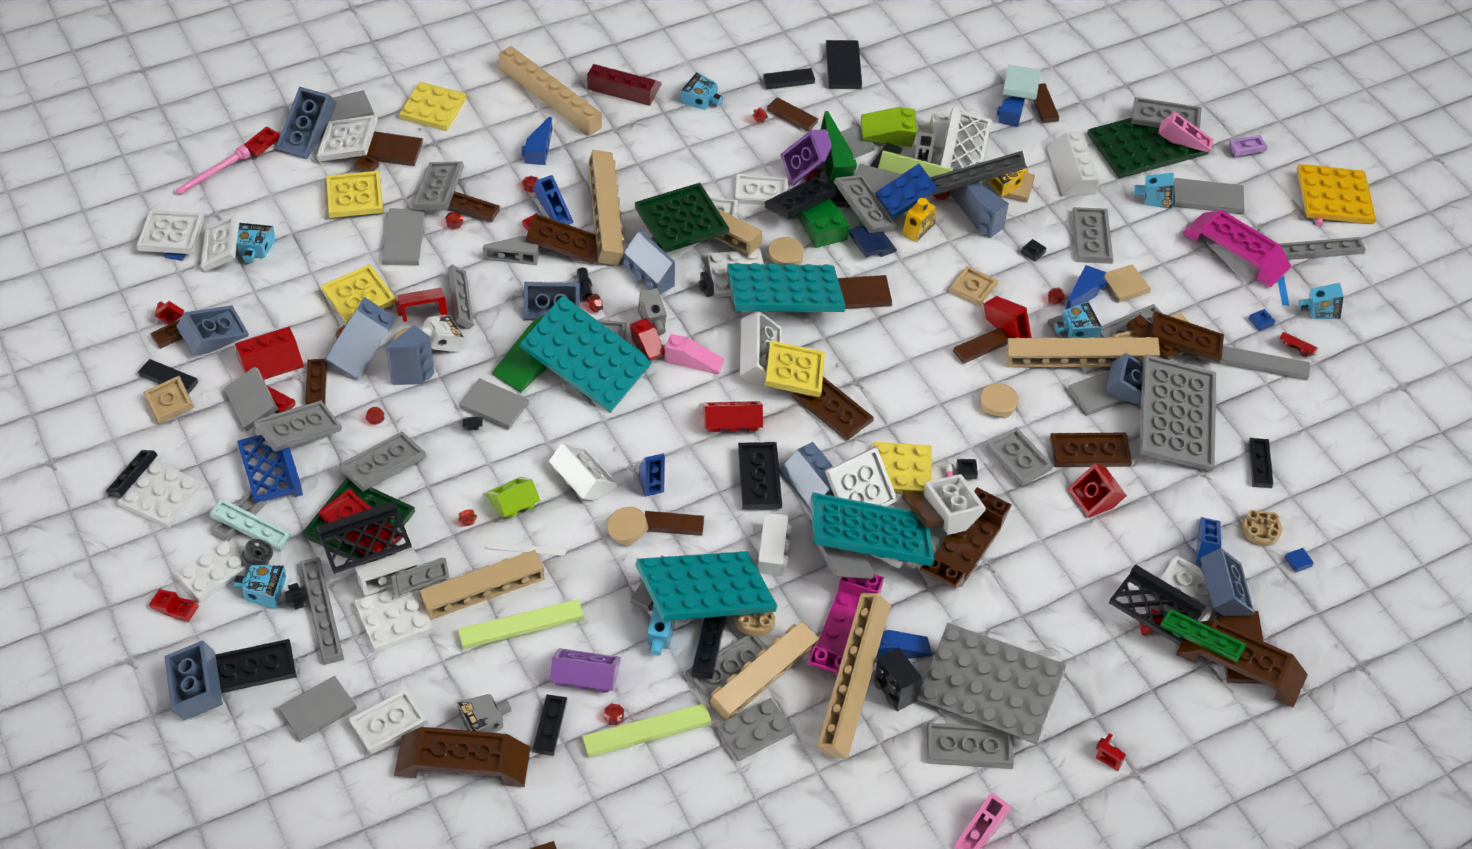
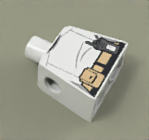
M450 315L428 317L422 328H419L430 336L431 347L435 350L458 352L465 339Z

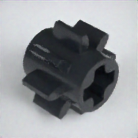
M298 583L288 585L289 590L284 592L288 607L293 605L295 610L305 607L303 602L308 601L305 586L299 587Z

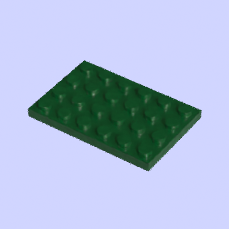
M1132 118L1090 128L1087 132V135L1119 179L1209 154V152L1171 143L1158 133L1159 128L1131 124Z

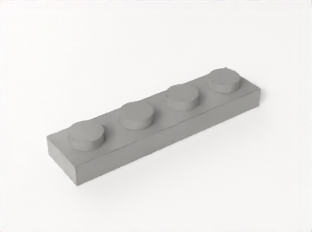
M452 264L447 269L454 320L458 325L470 329L474 323L466 271Z

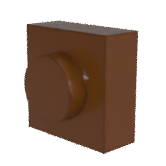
M364 155L354 164V167L360 172L375 171L379 167V161Z

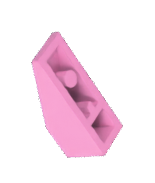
M1175 111L1161 122L1158 132L1171 143L1205 152L1211 151L1214 140Z
M670 334L665 346V362L719 374L724 362V358L687 337Z
M991 792L954 847L956 849H982L1002 825L1013 807Z

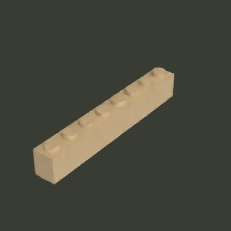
M510 46L499 53V67L502 71L590 136L602 128V113L514 47Z
M592 150L588 160L598 263L619 266L621 259H624L625 248H623L624 235L621 233L623 223L620 222V198L617 197V172L614 170L616 161L613 160L612 152Z
M1151 337L1008 338L1007 346L1008 367H1111L1112 362L1125 353L1142 363L1146 354L1160 358L1158 338Z
M861 593L817 745V748L830 758L848 759L891 607V604L879 593Z

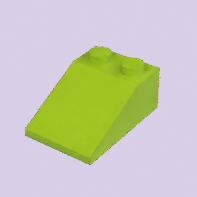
M895 107L861 114L862 140L885 144L888 142L893 145L912 147L917 134L915 109Z

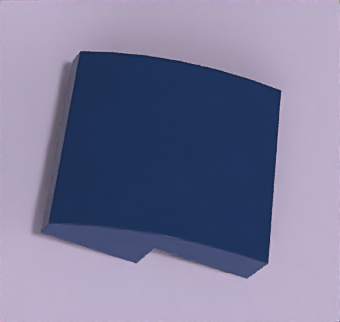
M865 226L849 230V236L866 258L876 254L883 257L897 251L884 232L869 233Z

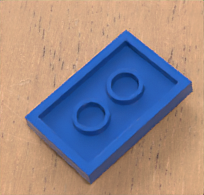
M917 164L875 193L893 219L912 208L918 199L927 198L936 192L938 188L922 166Z

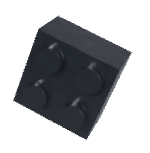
M898 647L878 657L874 684L878 690H882L885 694L887 702L899 711L918 701L917 698L920 694L923 678L901 649Z

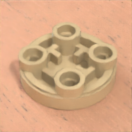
M781 237L770 243L768 256L775 264L800 265L803 262L804 247L794 238Z
M1001 383L990 384L981 392V410L984 413L1008 418L1017 408L1018 395L1008 385Z
M623 507L610 516L607 522V530L614 541L625 546H631L648 530V524L644 513L640 509Z
M1250 510L1242 522L1241 528L1244 536L1256 545H1273L1282 534V525L1278 514L1275 512Z
M773 612L734 615V624L744 634L763 636L773 630L775 615Z

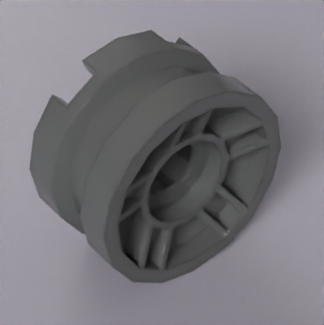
M249 540L241 553V562L248 569L252 565H268L273 556V549L264 540Z

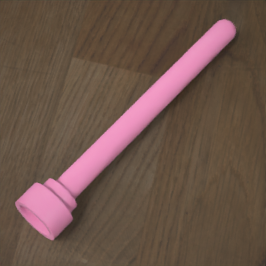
M244 145L236 148L235 154L178 187L176 193L179 195L183 194L235 161L246 160L250 157L249 150Z

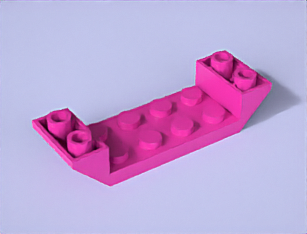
M1223 210L1202 213L1183 231L1184 235L1196 242L1205 235L1259 268L1256 279L1269 287H1272L1291 268L1281 245Z
M876 574L871 579L841 577L837 595L817 646L813 647L808 665L838 674L861 593L880 594L884 577Z

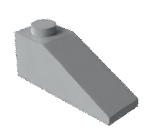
M918 133L914 159L931 163L936 134Z
M519 236L483 245L484 260L537 265L541 247L526 242V236Z

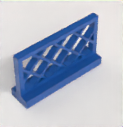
M262 435L237 441L255 503L293 493L295 497L303 495L290 447L274 452L271 446L263 444L265 438ZM252 444L255 447L250 452L243 449V446ZM259 448L267 450L263 456L255 454ZM271 453L279 455L275 461L268 459ZM251 458L260 460L256 466L248 464ZM264 462L271 465L268 471L260 469ZM276 467L283 470L279 476L272 473ZM256 472L264 475L260 481L252 478ZM268 477L276 480L272 486L264 483ZM280 482L288 485V488L282 490L276 487ZM261 487L268 490L266 494L257 496V492Z

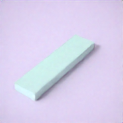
M222 498L210 512V517L254 539L264 540L272 548L280 552L291 538L290 532Z

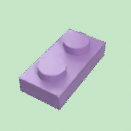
M1261 135L1230 140L1228 144L1235 157L1264 152L1268 147Z

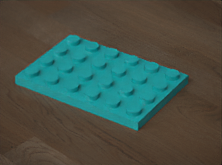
M727 264V274L735 311L845 312L846 306L834 265Z
M564 296L556 302L519 345L525 352L610 413L653 362V360L649 361L644 353Z
M812 492L810 499L813 544H818L822 547L838 548L839 550L855 551L860 554L876 555L880 558L886 557L902 562L908 561L919 565L932 566L934 555L930 528L925 527L913 511Z
M748 551L640 558L636 560L635 566L662 621L776 612L777 604Z

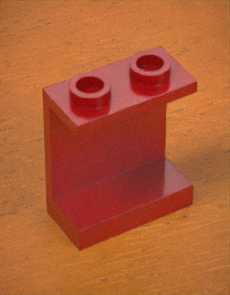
M441 287L397 295L398 301H395L398 317L402 316L403 322H407L405 307L436 302L440 315L448 314L445 295Z

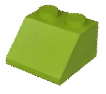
M518 477L485 492L498 514L504 517L507 516V518L516 516L519 510L534 508L536 506L535 503L541 501L533 480L524 477Z

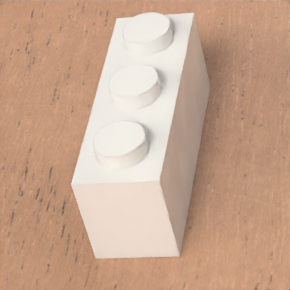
M765 513L758 561V571L761 574L782 576V568H787L788 556H784V552L789 551L790 540H786V535H791L792 524H788L787 515Z
M411 549L357 566L355 571L364 596L392 588L391 575L419 566L421 563L415 550Z

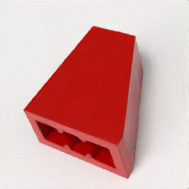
M995 296L983 303L986 320L995 328H1000L1008 338H1032L1027 307L999 296Z

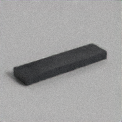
M727 616L704 618L692 667V677L713 679Z

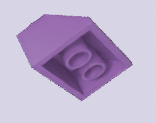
M826 129L810 130L780 154L791 185L798 183L825 162L832 146Z
M559 648L552 657L550 682H555V685L562 687L568 684L576 685L577 689L586 690L588 687L597 688L596 691L607 693L615 687L621 657Z

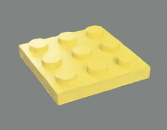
M419 82L399 113V117L402 120L447 131L466 101L467 94Z
M379 171L326 176L330 218L383 213Z
M370 264L321 285L323 293L345 323L348 322L364 297L383 309L394 305L396 301L395 296Z
M770 340L764 386L820 398L825 352Z
M874 442L873 447L878 448L895 494H902L903 491H918L924 495L925 482L931 481V445Z

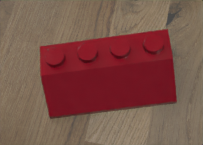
M596 64L592 65L587 74L588 90L649 106L662 85V82Z

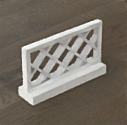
M953 106L948 119L939 165L950 168L951 164L956 162L960 169L964 168L960 159L965 156L971 163L966 167L983 162L992 119L960 111V108ZM961 117L967 118L970 124L963 126L960 121ZM976 123H987L986 128L980 131ZM971 126L977 132L973 136H970L966 130ZM963 131L967 139L960 142L957 134ZM980 136L983 141L979 146L973 141V138ZM969 141L974 149L967 152L963 144ZM960 147L964 153L959 157L954 153V149ZM974 151L980 156L975 162L969 155Z

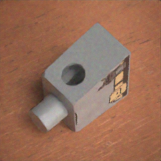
M658 288L640 292L638 313L641 319L647 318L656 328L658 335H663L666 332L665 323L667 315Z
M491 694L457 702L458 714L468 731L496 733L504 727L502 715L511 712L508 700L496 704Z

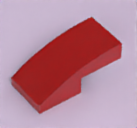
M162 589L157 591L149 603L152 609L186 622L190 621L199 607L198 603L194 600L179 598L176 592Z

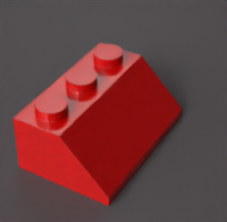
M290 326L235 343L237 356L244 373L255 366L259 369L264 380L304 367Z
M760 401L703 402L704 427L709 429V432H720V429L738 432L740 431L739 428H747V431H759V428H763V404Z

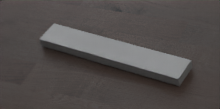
M1360 237L1279 244L1288 260L1364 254L1366 250Z
M1223 346L1222 359L1219 362L1220 364L1308 380L1310 374V362ZM1197 356V359H1199V360H1204V361H1209V362H1215V361H1212V360H1209V359H1206V358Z
M320 557L300 561L323 665L342 661L344 656Z

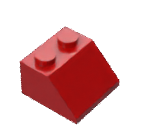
M1094 463L1067 488L1089 518L1113 509L1127 496L1108 469L1097 463Z

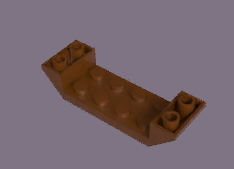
M978 487L974 492L986 507L985 511L966 531L950 534L945 538L934 554L932 566L922 565L920 567V571L955 589L962 587L1000 532L1012 504Z
M1217 620L1200 621V623L1247 644L1237 663L1187 639L1180 645L1176 653L1177 656L1196 663L1199 655L1270 686L1277 690L1274 699L1290 707H1294L1308 676L1293 654Z
M420 727L401 737L394 776L416 778L418 769L502 776L503 785L525 787L531 747L509 734Z

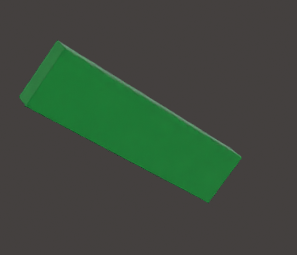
M1169 609L1160 626L1236 663L1239 661L1247 645L1172 609Z

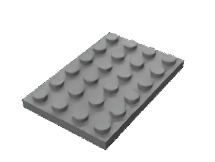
M1146 354L1143 358L1139 454L1212 471L1215 468L1216 372Z
M947 623L917 700L1037 745L1067 666L1062 662Z

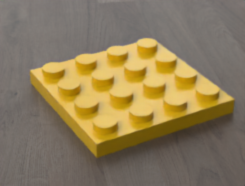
M1298 164L1296 169L1306 218H1322L1364 224L1375 223L1376 217L1365 171Z

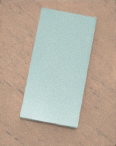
M1008 64L1003 95L1035 100L1041 70Z

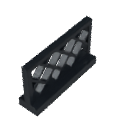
M395 501L317 526L318 537L323 545L333 574L412 548ZM396 518L398 524L395 530L385 526L387 520ZM375 526L379 530L373 536L366 533L368 527ZM382 530L392 533L389 541L378 538ZM355 532L359 534L356 543L346 539L349 533ZM395 535L404 538L405 543L396 545L392 541ZM363 536L373 540L369 548L359 544ZM336 539L340 543L334 549L329 547L326 541ZM376 541L386 545L384 551L377 552L372 550ZM343 543L353 546L349 555L339 551ZM357 548L366 552L363 558L353 557ZM337 555L347 558L343 565L335 566L334 560Z
M1136 564L1109 600V604L1179 646L1185 638L1181 636L1179 638L1172 632L1161 628V625L1154 623L1153 618L1162 617L1164 619L1167 612H1165L1163 605H1169L1175 611L1199 622L1206 609V605ZM1128 584H1134L1139 590L1129 591ZM1145 594L1154 596L1156 600L1147 601ZM1141 595L1143 602L1133 603L1131 596ZM1127 596L1129 603H1121L1116 599ZM1158 605L1160 612L1151 613L1149 606ZM1145 607L1147 614H1139L1135 608Z

